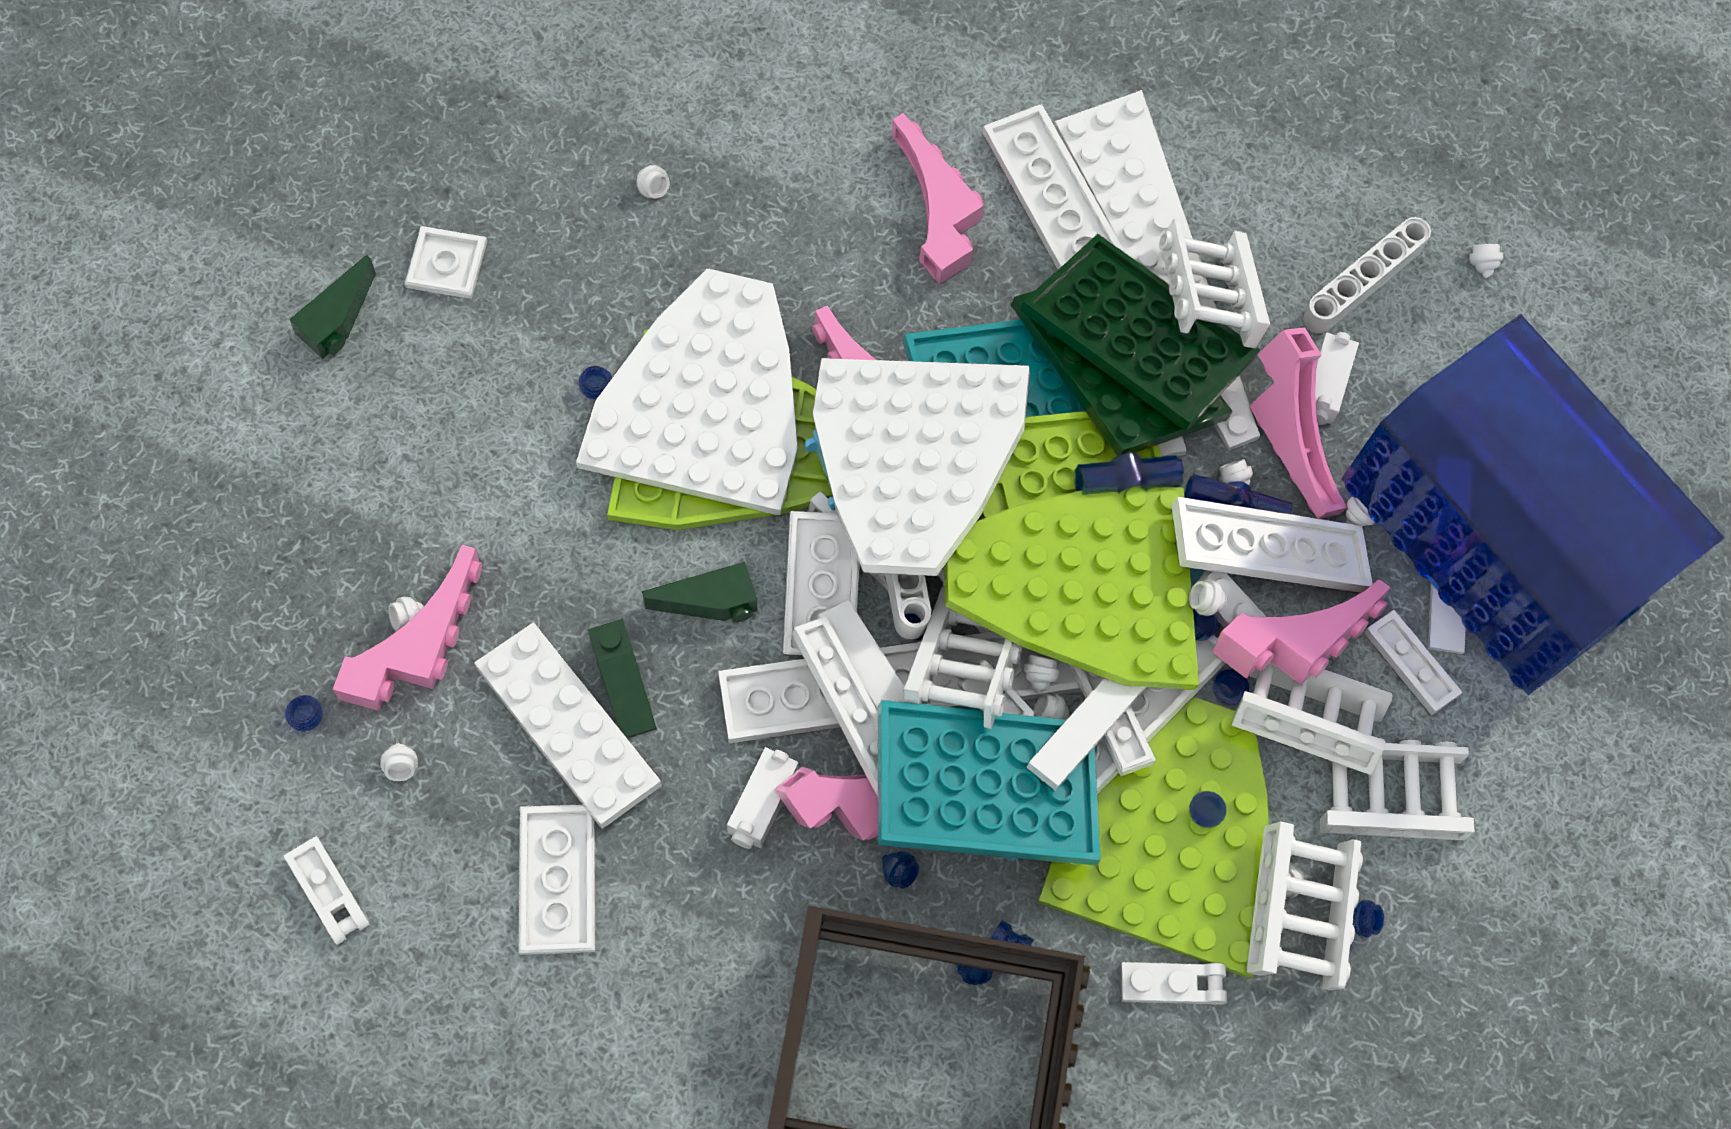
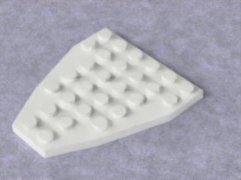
M707 268L655 320L596 399L576 461L577 468L780 516L797 457V436L789 347L773 283Z
M821 358L813 409L814 423L836 511L863 572L938 575L979 519L1024 432L1030 375L1029 366Z

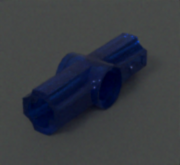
M1128 453L1117 456L1110 462L1078 464L1074 470V485L1076 492L1082 490V495L1118 492L1120 494L1123 490L1133 486H1141V488H1145V491H1148L1149 488L1180 487L1183 483L1184 467L1182 460L1178 459L1176 455L1141 459L1139 454Z
M1194 473L1189 477L1184 492V498L1291 515L1293 509L1292 502L1252 491L1250 486L1243 481L1229 482L1227 484ZM1234 502H1243L1241 504H1232Z

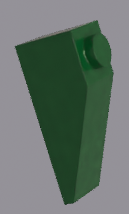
M365 255L289 319L295 334L322 359L329 353H338L350 335L376 275L370 257Z
M745 562L642 591L645 609L721 621L732 619L733 622L745 621L752 617L753 612L758 611L757 597Z
M623 619L588 629L590 643L620 731L626 738H630L657 729Z

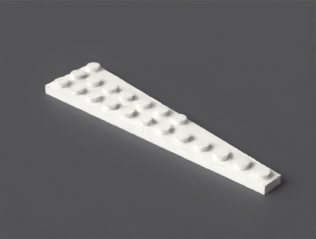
M1142 90L1056 120L1054 127L1126 254L1170 284L1168 274L1164 270L1163 252L1159 248L1161 234L1164 230L1168 229L1172 220L1176 219L1181 222L1184 237L1193 238ZM1188 252L1189 260L1201 262L1198 254ZM1193 274L1194 282L1208 285L1206 277ZM1198 297L1200 306L1217 309L1214 300ZM1239 375L1221 394L1233 412L1227 421L1214 425L1227 451L1256 441L1260 437Z

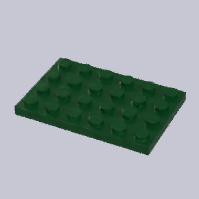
M1096 234L1026 298L1020 308L1021 312L1184 431H1187L1252 363L1261 350L1258 347L1255 349L1243 346L1241 335L1224 324L1196 319L1188 333L1180 332L1178 319L1174 315L1173 297L1169 293L1170 284L1099 234Z
M1034 291L1013 298L1011 307L1118 458L1227 421L1233 411L1220 395L1191 427L1184 431L1021 312L1020 308L1023 301Z

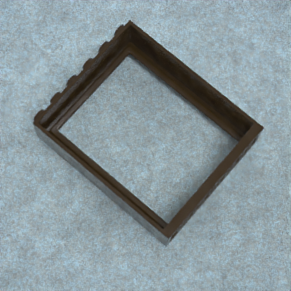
M808 906L767 1129H849L787 1117L819 940L1051 981L1052 987L1029 1129H1066V1124L1060 1123L1062 1107H1068L1070 1103L1072 1084L1066 1083L1068 1068L1075 1067L1078 1044L1072 1043L1074 1029L1081 1028L1084 1005L1078 1004L1079 992L1087 988L1090 974V966L1084 965V955Z

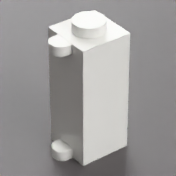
M1326 332L1319 347L1322 356L1317 360L1315 387L1318 425L1326 423L1332 425L1338 415L1359 342L1350 340V335L1344 332H1339L1337 335Z
M765 747L727 823V832L732 835L731 840L735 844L746 849H751L752 845L759 848L762 847L783 804V801L774 789L798 770L799 762L789 758L786 753L780 750L773 751Z

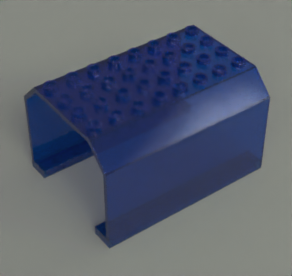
M1522 314L1490 335L1409 395L1379 423L1341 478L1348 493L1361 501L1367 508L1370 518L1386 530L1391 536L1394 546L1398 550L1405 552L1414 563L1418 574L1431 582L1437 589L1440 599L1456 611L1461 617L1464 627L1482 641L1488 655L1493 660L1501 663L1509 673L1513 684L1519 689H1523L1528 696L1639 611L1650 601L1648 598L1725 538Z

